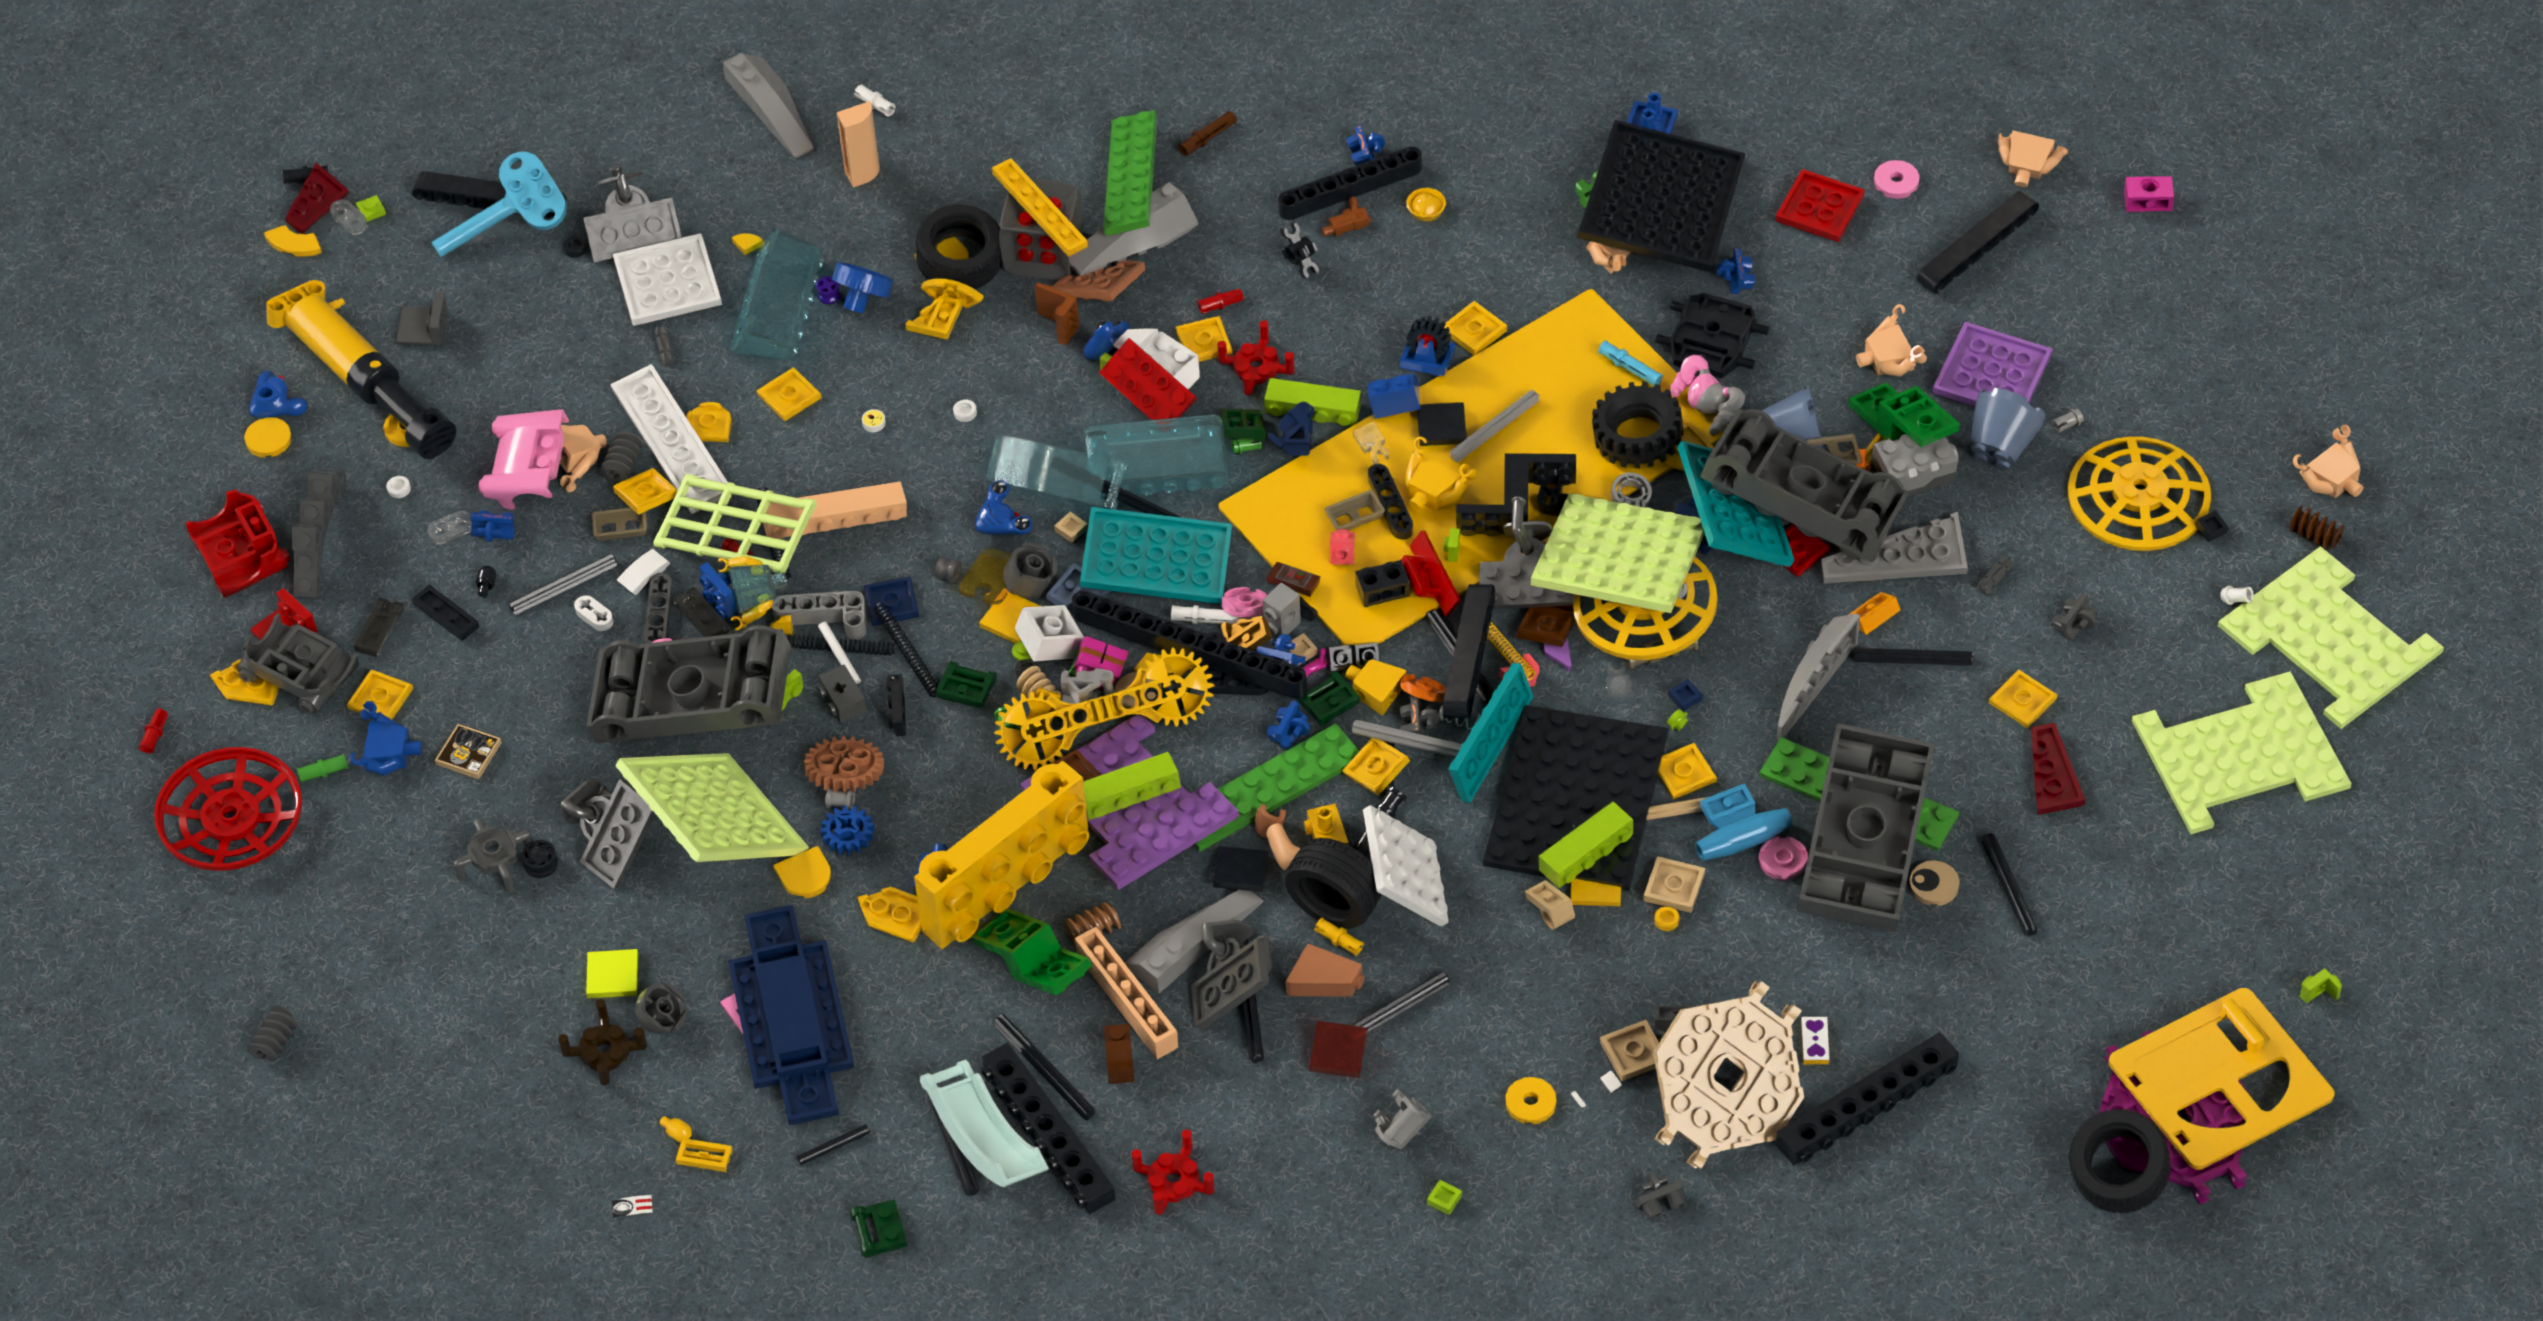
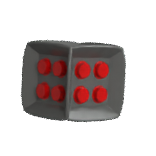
M1031 179L1082 234L1084 216L1082 196L1079 188L1064 182ZM1008 191L1001 215L999 232L1001 261L1005 271L1020 276L1060 280L1064 276L1071 275L1073 269L1070 267L1069 257Z

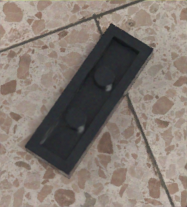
M430 584L412 598L413 604L461 641L479 628V622Z

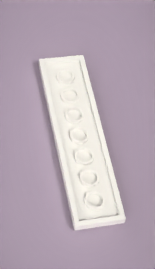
M652 364L610 384L621 405L677 490H679L685 474L728 483ZM690 486L685 497L716 503L720 500L723 492ZM687 507L691 515L700 511L699 509Z

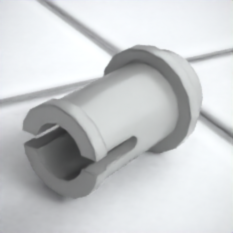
M2072 408L2069 410V413L2053 419L2052 425H2057L2053 428L2059 434L2074 425H2081L2084 418L2079 409L2074 410Z

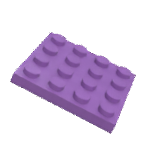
M1964 322L1933 386L1932 393L1975 407L1976 399L1982 389L1987 392H1993L1994 388H2000L2017 393L2027 398L2026 402L2030 403L2052 356L2053 349Z

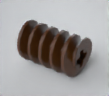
M2300 506L2290 522V531L2293 533L2298 531V535L2301 537L2306 535L2308 541L2314 540L2318 546L2323 544L2325 550L2334 549L2344 533L2345 525L2342 524L2336 529L2337 521L2333 520L2328 525V516L2319 520L2320 512L2317 511L2311 516L2312 508L2308 507L2303 512V507Z

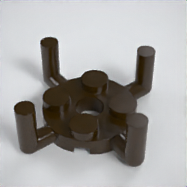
M599 999L596 1001L599 1026L585 1029L579 1046L570 1047L566 1034L559 1035L558 1041L564 1057L580 1056L584 1064L598 1072L599 1081L605 1086L610 1082V1071L619 1067V1064L627 1059L630 1051L645 1050L647 1048V1041L644 1029L641 1027L634 1030L636 1041H629L620 1026L609 1025L606 1002L604 999ZM603 1044L611 1046L607 1052L597 1050Z

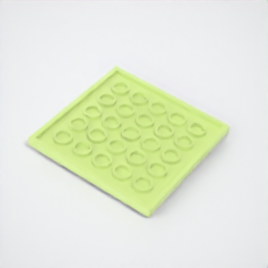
M1569 493L1531 576V586L1671 613L1705 533L1701 520L1694 516L1690 517L1673 512L1654 510L1648 507L1644 508L1627 503H1618Z
M729 753L619 758L616 764L623 777L629 781L637 794L645 800L649 808L655 812L663 822V825L671 831L676 840L696 862L795 856L809 849L808 845Z

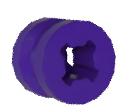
M831 276L822 277L817 281V295L821 303L833 304L840 299L839 283L833 281Z

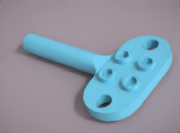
M517 152L509 155L503 161L499 169V178L506 190L505 197L432 241L440 257H443L514 213L520 214L532 228L537 230L552 229L563 221L567 212L566 201L542 162L534 154ZM514 162H522L519 169H511V165ZM547 213H555V217L552 220H544V216Z

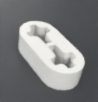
M581 596L575 601L574 606L577 616L598 631H606L612 627V613L597 600L590 596ZM590 605V610L587 608H581L582 606L588 607ZM597 616H598L599 618H601V619H605V618H606V621H603V620L598 621Z

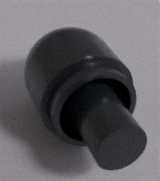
M483 566L477 573L476 585L479 588L478 595L480 597H487L488 590H491L495 585L496 571L491 566Z

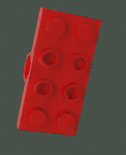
M1130 338L1124 342L1098 372L1166 433L1197 399L1193 393Z

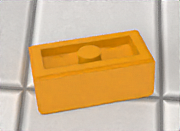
M1879 592L1850 614L1860 615L1859 630L1867 635L1899 612L1900 607L1895 596Z

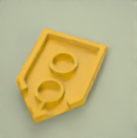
M241 659L231 663L232 666L221 672L218 670L210 674V677L223 696L229 700L272 706L280 689L262 678H259L256 682L247 683L238 676L237 671Z
M890 886L881 889L879 893L869 896L865 894L857 897L869 927L912 943L915 942L922 930L917 896Z

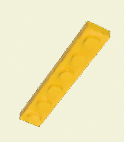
M1012 158L992 167V174L1068 257L1088 247L1086 238Z

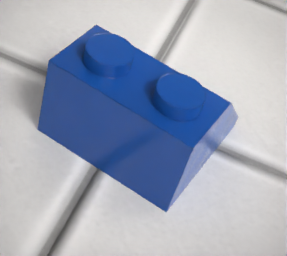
M1414 374L1368 383V398L1374 418L1419 410L1420 390L1418 378Z

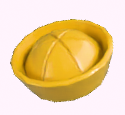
M1432 188L1415 190L1408 196L1406 201L1407 208L1412 216L1424 222L1437 219L1442 214L1446 205V199L1443 194Z

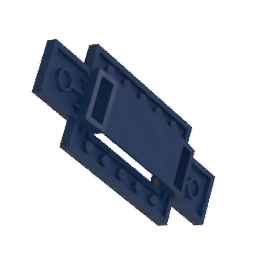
M793 905L744 915L752 955L728 960L754 1088L780 1084L788 1125L839 1115L830 1073L855 1067L827 941L822 940L802 945Z

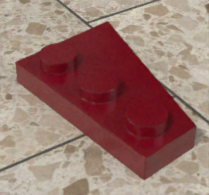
M315 163L301 192L288 211L285 222L298 233L304 234L349 194V190L318 163Z

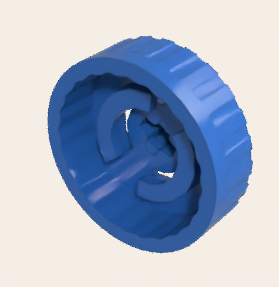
M839 261L836 264L832 277L833 281L849 287L843 307L859 313L864 312L869 294L889 297L894 279L886 275Z

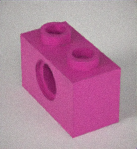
M2172 176L2126 177L2124 187L2126 212L2172 211L2174 201Z

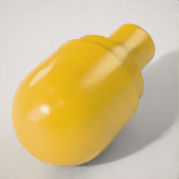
M666 1116L661 1118L659 1124L666 1128L665 1132L669 1137L678 1142L691 1138L692 1129L689 1124L679 1118L669 1119Z

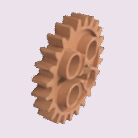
M842 736L841 740L833 737L831 742L824 739L823 745L816 743L815 748H809V753L805 754L804 770H806V776H809V781H815L816 787L824 785V790L831 787L833 792H836L838 789H842L843 793H846L847 789L856 792V787L864 790L865 784L872 786L873 780L879 781V775H883L884 769L883 753L879 752V748L873 747L872 742L864 744V739L855 741V737H852L850 740H846L845 736Z

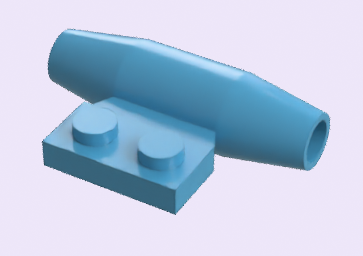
M1745 783L1700 800V807L1709 824L1713 825L1717 830L1695 843L1696 852L1699 858L1705 861L1730 856L1767 842L1793 826L1789 811L1786 808L1755 814L1756 803Z

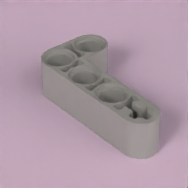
M841 591L781 595L773 599L772 613L774 621L780 620L781 616L791 615L793 625L820 624L825 621L827 623L844 622L845 634L849 639L859 640L866 635V607L864 596L861 592Z

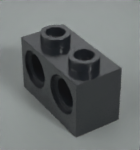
M1401 560L1355 571L1356 588L1364 607L1410 596V581Z

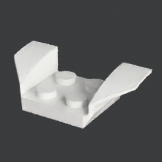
M1128 329L1113 344V346L1119 349L1128 338L1132 339L1188 390L1200 378L1198 355L1165 333L1158 332V329Z

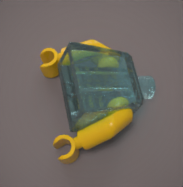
M749 556L718 559V562L726 563L725 568L718 571L729 573L738 614H742L732 617L731 621L737 619L740 621V626L735 628V630L744 629L747 624L761 618L772 607L773 600L776 599L775 589L787 586L785 573L771 575L768 565H764L761 560Z

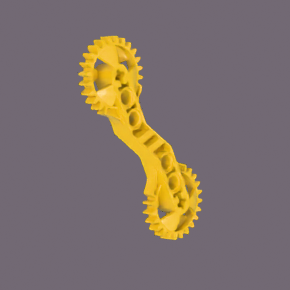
M1172 648L1170 655L1163 649L1162 657L1160 658L1154 653L1153 658L1155 661L1153 663L1148 660L1145 661L1148 669L1139 668L1131 685L1120 692L1071 704L1063 702L1053 695L1044 700L1043 692L1039 694L1038 698H1036L1034 691L1030 692L1029 698L1024 693H1021V701L1012 697V706L1004 704L1007 712L998 713L1003 720L995 721V724L1001 726V730L994 731V734L1001 735V739L997 740L996 744L1004 745L1000 753L1009 752L1006 758L1007 761L1013 758L1016 759L1014 766L1024 762L1025 770L1032 764L1033 769L1036 771L1040 763L1044 766L1047 765V761L1055 762V756L1064 757L1061 750L1070 751L1076 736L1083 729L1096 724L1138 714L1146 716L1156 723L1165 718L1166 726L1169 725L1171 720L1174 721L1175 727H1178L1179 720H1183L1184 724L1188 725V717L1197 721L1195 713L1199 712L1204 715L1205 712L1201 707L1203 705H1211L1206 701V698L1214 697L1212 693L1208 692V688L1215 687V685L1208 683L1207 680L1212 678L1213 674H1205L1209 666H1200L1202 662L1201 657L1194 661V652L1185 656V649L1182 648L1180 653L1176 654L1175 648ZM1169 658L1174 675L1168 676L1164 659ZM1193 664L1197 666L1185 679L1182 678ZM1146 679H1152V680H1154V681H1151V682L1146 683ZM1174 680L1177 684L1181 683V687L1178 689L1179 693L1175 694L1174 691L1165 692L1168 697L1163 698V690L1159 686L1160 684H1163V688H1168L1172 686V681ZM1149 688H1155L1158 691V698L1155 701L1150 702L1146 699L1145 693ZM1188 688H1193L1205 692L1204 696L1187 693ZM1127 695H1132L1135 699V705L1131 709H1126L1122 704L1123 698ZM1180 698H1182V702L1185 708V716H1181L1176 701ZM1024 702H1028L1033 718L1028 720L1023 707ZM1161 705L1157 710H1155V709L1153 708V707H1156V706ZM1052 708H1054V709L1056 710V711H1053V712H1050V713H1049V711H1050ZM1079 709H1083L1087 713V718L1083 723H1077L1074 719V714ZM1059 716L1062 718L1064 725L1060 730L1056 731L1051 727V721ZM1045 720L1049 734L1046 735V730L1037 732L1036 738L1034 735L1028 734L1032 724L1035 727L1044 726L1042 721ZM1005 723L1021 725L1022 727L1021 730L1007 728ZM1063 735V740L1055 738ZM1025 739L1026 743L1014 754L1013 751ZM1041 742L1045 755L1044 760H1040L1035 743Z

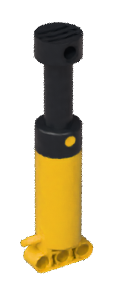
M318 280L308 281L267 301V324L273 328L287 326L367 404L380 403L406 429V442L421 457L433 459L452 445L457 433L455 424L439 409L423 408L398 384L400 378L398 370L335 311L345 304V300L340 298L329 303L325 301V284Z

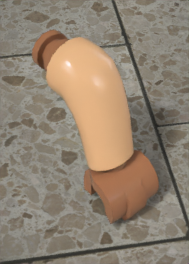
M1262 803L1255 816V831L1261 837L1268 838L1276 861L1286 871L1300 848L1292 844L1283 828L1286 810L1280 809L1279 816L1275 817L1267 813V806Z

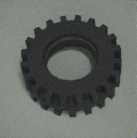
M1630 382L1627 388H1622L1621 385L1616 386V392L1613 394L1607 391L1604 394L1605 400L1599 399L1596 402L1597 409H1593L1592 412L1596 448H1600V454L1603 457L1609 455V462L1614 464L1616 461H1620L1621 467L1624 468L1628 464H1634L1635 469H1640V464L1647 463L1648 467L1654 466L1653 461L1659 459L1661 462L1666 461L1667 453L1673 455L1676 452L1675 445L1678 446L1681 443V436H1683L1684 431L1681 406H1679L1676 397L1672 398L1671 391L1667 389L1662 392L1661 386L1655 384L1653 388L1648 387V382H1642L1641 386H1634V382ZM1636 417L1650 418L1657 421L1660 425L1655 433L1636 439L1623 437L1616 431L1623 422Z

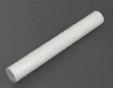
M826 621L820 623L818 628L841 665L845 664L856 684L860 683L861 679Z

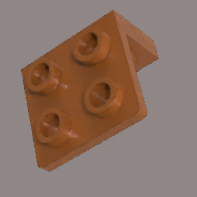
M1037 283L1035 285L1038 314L1056 321L1058 343L1067 345L1080 327L1077 298L1069 293L1058 291L1051 286Z

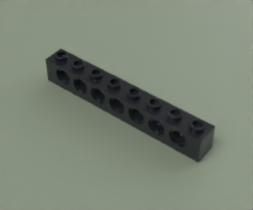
M1941 1032L1935 1034L1776 1131L1775 1145L1793 1166L1800 1162H1808L1814 1153L1821 1149H1829L1837 1139L1842 1136L1844 1138L1850 1136L1855 1128L1862 1124L1868 1125L1881 1112L1891 1111L1897 1102L1902 1099L1908 1100L1912 1098L1916 1091L1924 1086L1926 1088L1930 1087L1941 1075L1951 1074L1957 1068L1959 1052Z
M1007 1042L982 1056L983 1067L981 1072L987 1081L992 1080L998 1097L1000 1099L1005 1098L1008 1102L1007 1107L1013 1117L1018 1116L1021 1120L1020 1124L1024 1133L1027 1136L1032 1135L1035 1139V1147L1039 1148L1041 1154L1044 1152L1048 1157L1047 1162L1053 1172L1058 1171L1065 1189L1073 1191L1078 1207L1080 1209L1085 1208L1090 1215L1115 1201V1187L1010 1044Z

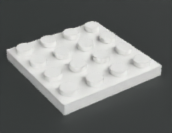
M701 233L613 254L633 326L722 305Z
M1371 805L1363 809L1377 892L1438 926H1444L1449 923L1448 908L1443 893L1444 886L1440 877V865L1436 855L1437 847L1434 841Z

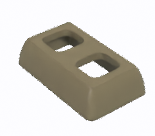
M1854 434L1807 440V444L1813 446L1827 444L1830 453L1852 464L1861 463V455ZM1850 441L1852 450L1840 451L1838 442Z
M1368 490L1327 506L1325 512L1336 530H1351L1380 519L1384 515L1385 509L1374 491ZM1370 507L1373 514L1362 518L1358 510ZM1348 515L1352 522L1340 526L1336 519Z
M624 508L592 513L593 534L598 541L644 536L647 532L646 512L638 515L633 509ZM639 521L640 529L626 530V522ZM614 523L616 525L615 532L602 533V526L604 524Z

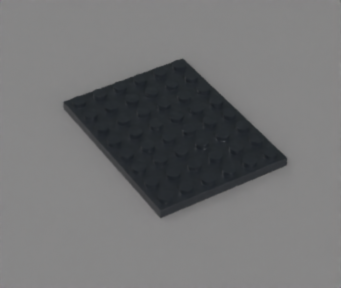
M1614 120L1577 238L1711 273L1746 153Z
M1525 705L1486 848L1483 866L1546 877L1539 871V855L1614 802L1633 819V834L1631 838L1617 845L1609 855L1602 856L1595 861L1591 868L1583 870L1575 879L1621 887V890L1630 891L1669 728Z

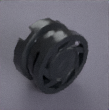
M535 840L524 847L522 861L528 875L534 878H546L556 871L558 858L553 844L545 840Z

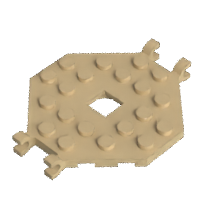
M1754 981L1749 990V995L1746 997L1680 1009L1653 1052L1666 1121L1665 1127L1658 1132L1654 1140L1661 1145H1670L1676 1132L1698 1147L1686 1162L1693 1168L1698 1167L1702 1169L1711 1153L1776 1140V1131L1788 1124L1804 1098L1803 1087H1800L1798 1076L1800 1071L1797 1054L1794 1051L1791 1037L1793 1036L1791 1025L1802 1010L1795 1005H1791V1007L1786 1005L1781 1013V1017L1776 1015L1760 1003V1000L1770 988L1762 981L1759 983ZM1725 1058L1744 1071L1732 1091H1729L1714 1079V1074Z

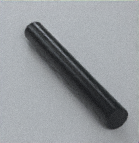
M866 1124L796 1156L800 1165L808 1163L870 1134V1130Z

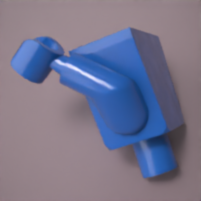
M371 701L365 702L363 705L365 709H362L360 716L365 720L372 718L373 721H369L363 758L357 761L354 758L355 753L350 754V761L354 765L360 766L362 764V768L366 769V772H374L385 776L400 768H405L408 755H422V741H410L406 727L398 724L381 712L376 713L377 707L375 703Z

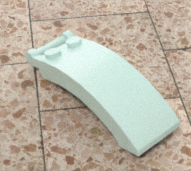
M967 1060L957 1062L956 1066L935 1074L927 1073L920 1077L921 1086L927 1090L940 1119L958 1148L972 1165L989 1180L999 1186L1006 1187L1049 1169L1039 1148L1033 1147L1024 1141L1008 1124L994 1103L979 1073L974 1074ZM958 1075L964 1078L942 1088L936 1085Z

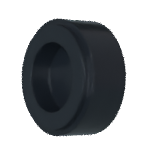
M581 237L567 239L564 243L565 254L571 258L583 256L587 251L586 241Z

